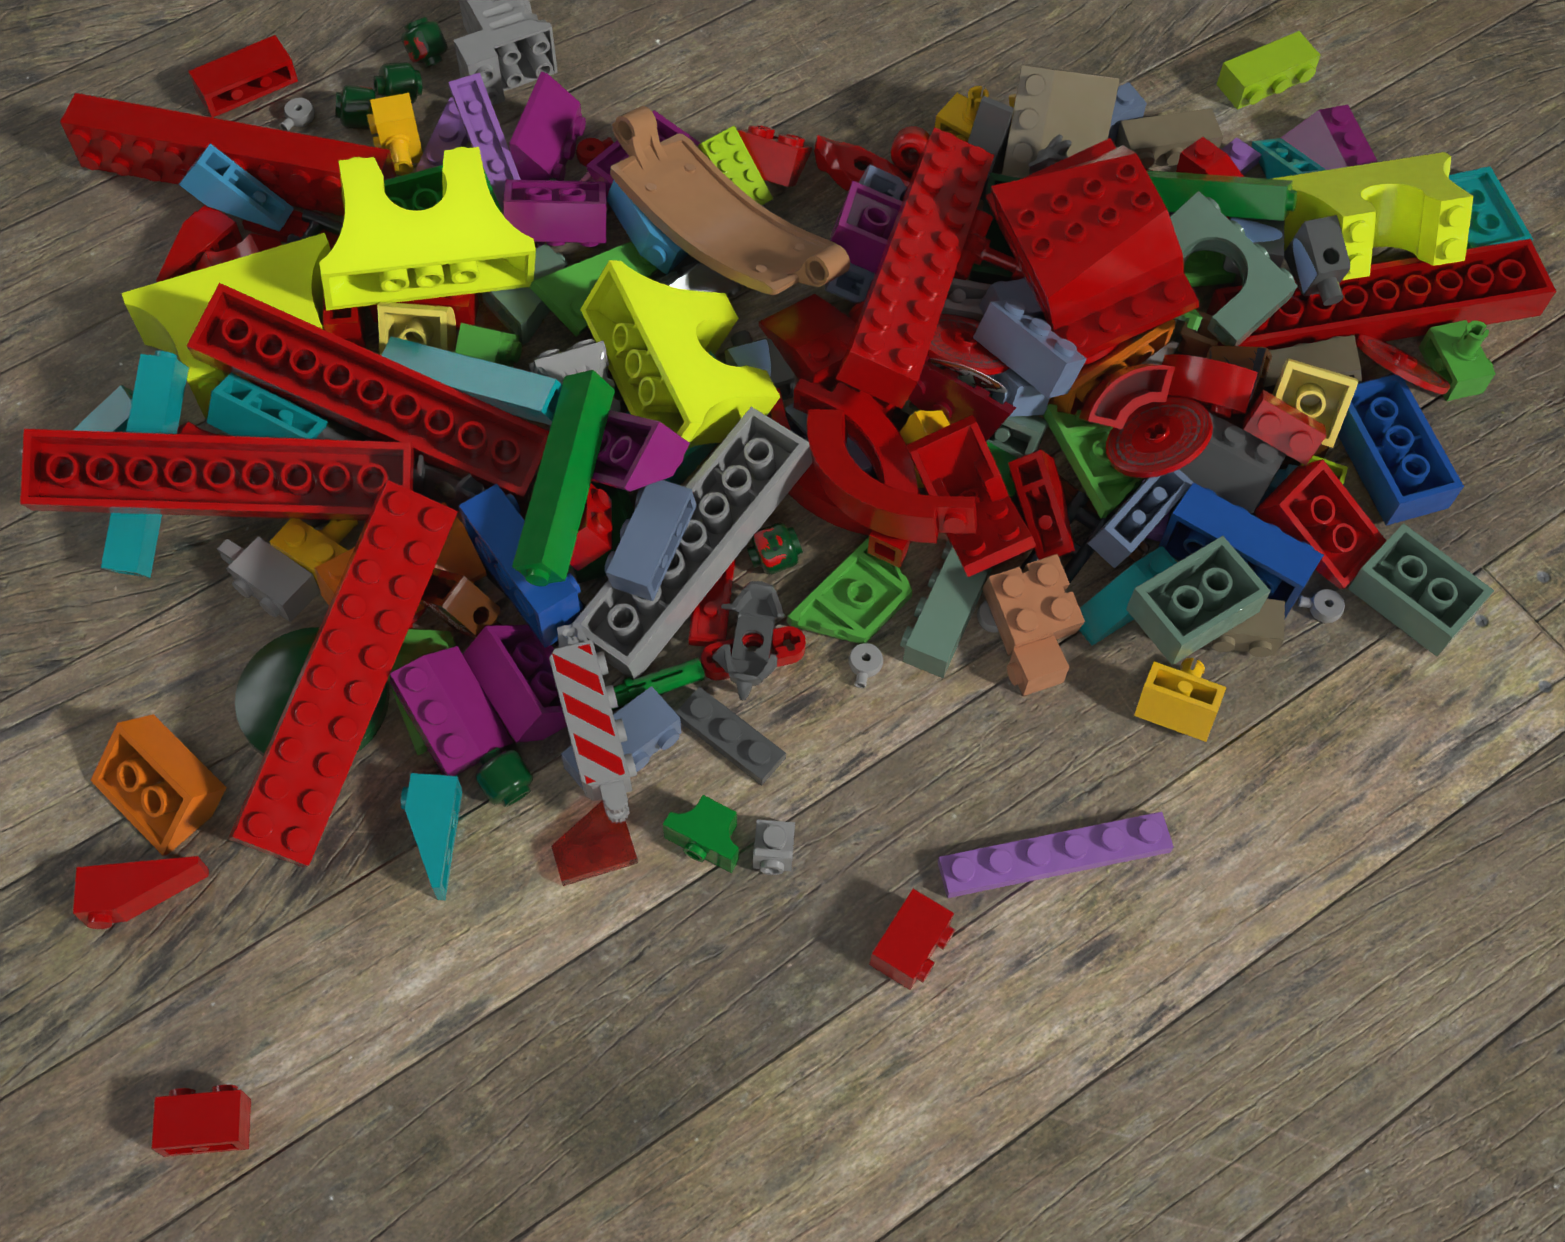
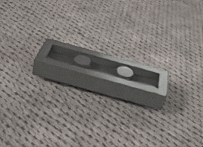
M700 686L675 712L680 717V721L684 726L761 786L786 759V752Z

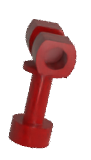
M976 209L953 278L966 280L973 264L980 265L982 260L1012 272L1011 280L1024 278L1015 258L989 247L991 240L985 238L993 217L988 213Z

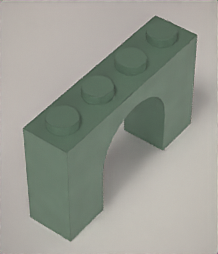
M1198 191L1170 218L1183 253V259L1197 251L1211 250L1226 255L1238 267L1242 278L1241 291L1212 316L1207 329L1224 346H1239L1292 297L1298 285L1288 270L1279 268L1270 260V256L1264 247L1254 244L1245 236V231L1240 224L1233 220L1230 221L1221 213L1219 205L1212 198L1205 197Z

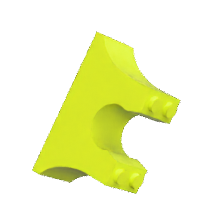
M457 147L452 150H444L442 168L443 198L435 206L419 211L401 208L387 197L384 188V176L374 157H353L348 160H339L345 210L344 222L336 244L328 255L319 262L326 311L378 305L380 302L396 303L530 287L532 281H534L536 257L534 239L516 229L496 206L487 186L479 147Z
M1446 152L1272 178L1292 180V190L1297 191L1295 211H1289V215L1285 219L1284 251L1304 221L1337 215L1350 261V270L1343 280L1370 276L1372 249L1375 247L1404 249L1415 254L1417 259L1433 266L1465 261L1474 196L1449 179L1452 156Z
M321 233L121 294L144 344L176 354L177 359L189 367L187 382L205 419H207L212 390L229 374L194 359L187 348V344L218 284H224L325 330L323 327V287L319 262L328 255L331 249L326 234Z
M608 261L580 310L596 343L604 341L609 370L631 415L660 421L688 441L690 445L687 449L702 444L722 443L750 407L755 408L766 416L769 414L779 400L780 395L766 370L747 365L741 367L730 366L708 354L711 351L715 355L739 319L725 293L691 291L671 287L639 274L622 261Z

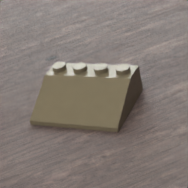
M1022 63L1002 175L1017 178L1029 176L1028 164L1035 161L1038 151L1045 149L1050 141L1059 134L1063 136L1062 141L1070 140L1072 142L1067 151L1068 157L1108 139L1120 78Z

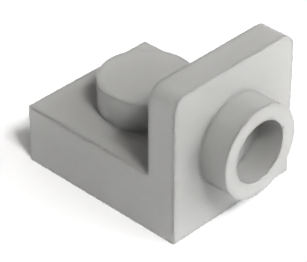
M757 819L753 850V869H760L762 873L768 875H780L784 871H792L795 822Z

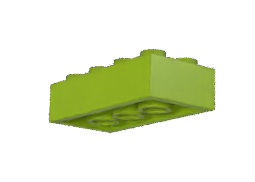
M735 125L698 145V148L726 177L762 206L773 200Z

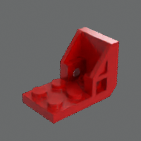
M973 415L906 445L927 495L975 497L977 512L976 534L945 533L967 577L1036 547L1032 534L1009 497L1001 473Z

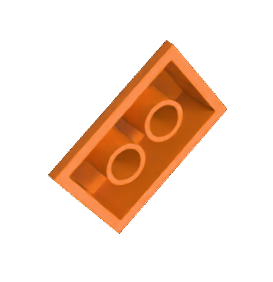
M154 714L117 723L90 780L162 856L172 852L213 816L227 789Z

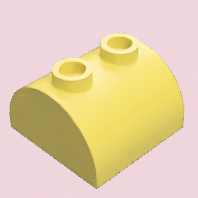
M380 302L377 305L380 355H382L391 336L455 353L456 320L452 307Z
M1287 358L1272 395L1325 425L1327 436L1321 444L1333 448L1359 380Z

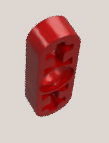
M793 626L773 629L771 642L777 656V667L793 664L801 660L806 646V638L803 632ZM755 633L744 636L742 642L746 647L757 646L760 648L763 645V638ZM734 638L712 643L704 648L701 653V664L707 678L715 681L729 679V674L723 667L716 668L715 663H712V657L721 646L730 644L732 655ZM790 639V642L795 644V650L788 651V648L783 646V641Z

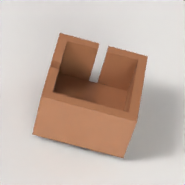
M1058 554L1028 563L1023 571H1021L1019 566L989 576L982 588L1008 656L1012 655L1014 648L1051 636H1055L1057 640L1075 634L1085 622L1073 591L1065 593L1070 583Z

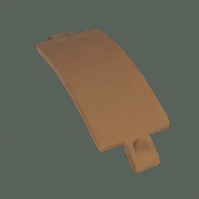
M640 106L618 116L612 124L616 139L629 157L612 165L610 175L623 192L658 229L699 262L739 284L769 295H776L798 282L822 287L848 272L850 259L843 247L785 221L758 204L726 177L687 136L679 133L660 142L656 118L648 107Z

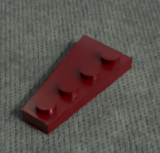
M927 356L919 381L908 400L920 410H942L950 425L973 415L985 441H987L1017 407L1008 402L1004 404L999 403L989 397V391L978 385L973 388L958 379V373L949 368L944 370L931 363L930 357Z

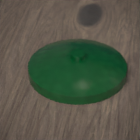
M320 627L298 629L272 640L251 658L240 676L235 694L236 717L249 743L263 757ZM388 679L357 753L374 738L385 719L390 696Z

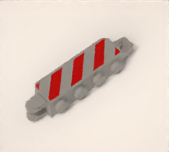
M579 622L563 625L557 628L559 648L553 651L549 659L584 794L593 801L602 799L608 819L616 822V824L618 822L621 823L630 814L626 793L632 791L630 777L637 776L632 753L624 755L621 743L627 741L622 718L614 720L612 708L618 707L613 685L605 686L602 675L609 674L604 652L596 653L593 640H587Z

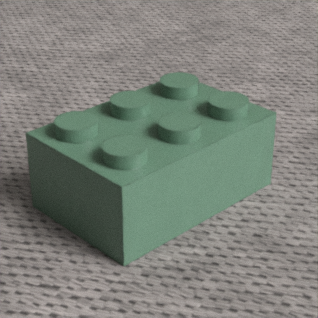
M1404 523L1360 569L1348 588L1352 593L1437 657L1494 592L1492 588Z
M1221 536L1137 586L1132 593L1126 610L1170 664L1174 665L1259 613L1271 591L1225 537Z

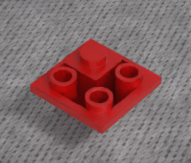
M749 125L748 129L737 130L763 180L786 187L796 185L812 151L811 146L804 145V138L791 134H779L778 137L774 135V129L762 125H757V127Z

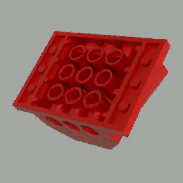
M1111 138L1020 180L991 186L992 193L985 195L987 204L1047 323L1051 326V331L1060 338L1072 342L1077 347V351L1085 358L1199 307V299L1184 274L1183 253L1163 200L1137 153L1124 145L1116 148Z

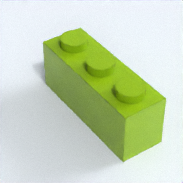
M1297 31L1223 62L1216 85L1238 110L1249 104L1254 105L1263 98L1275 93L1280 94L1298 83L1309 81L1316 72L1321 54L1300 31Z

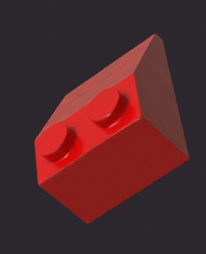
M813 294L759 321L758 326L767 338L772 340L799 380L802 378L811 383H819L826 389L841 382L836 379L856 326V323L847 315L818 295Z
M1323 459L1308 463L1306 466L1296 467L1254 511L1260 520L1277 526L1285 534L1300 542L1308 543L1316 551L1323 554L1324 556L1315 570L1339 589H1344L1386 542L1383 535Z

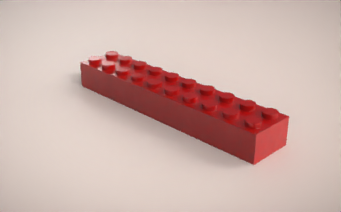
M80 93L74 94L60 121L81 167L117 173L121 176L129 175L154 182L161 181L179 185L194 162L208 145L212 144L291 206L329 212L338 216L345 215L339 160H348L353 157H374L384 176V180L397 177L391 152L388 149Z
M934 127L919 156L837 373V380L896 407L903 408L919 381L995 155L981 147L965 142L949 132H944Z
M1531 239L1470 248L1466 250L1465 261L1436 266L1419 260L1417 257L1371 264L1370 276L1342 280L1339 285L1344 298L1333 305H1323L1320 294L1302 295L1297 286L1292 297L1239 346L1265 347L1276 350L1292 347L1299 343H1314L1336 336L1346 337L1352 335L1355 336V341L1359 335H1367L1386 342L1426 335L1431 327L1467 320L1468 323L1471 321H1481L1488 325L1541 316L1556 293V289ZM1242 285L1216 289L1207 314L1214 316L1241 291ZM1219 341L1218 346H1224V345Z
M218 284L187 344V348L196 360L225 373H233L281 398L377 441L410 442L414 449L415 458L423 455L424 462L462 479L470 474L478 482L484 484L485 489L498 484L504 494L511 493L518 504H525L536 481L549 431L224 284Z
M24 429L20 504L32 511L366 521L380 489L387 480L413 491L414 449L410 442Z
M387 480L382 486L228 837L229 840L302 868L310 865L458 511L390 480Z

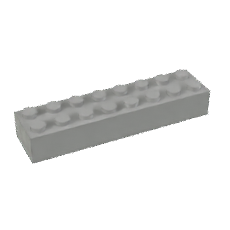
M750 407L685 486L692 489L697 506L654 601L612 588L608 580L573 622H579L587 640H593L596 653L604 652L606 662L632 680L640 678L813 463L809 442L755 408Z

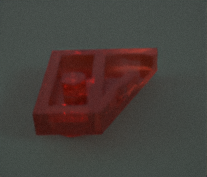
M603 800L551 846L563 886L638 863L626 821L616 824V822L609 820L605 812Z

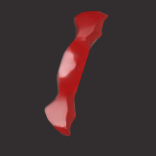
M817 135L814 152L819 170L828 173L846 191H849L852 181L859 183L865 172L858 170L854 166L858 161L866 166L872 165L899 177L906 188H908L911 179L905 176L887 159L879 157L858 145L834 141Z

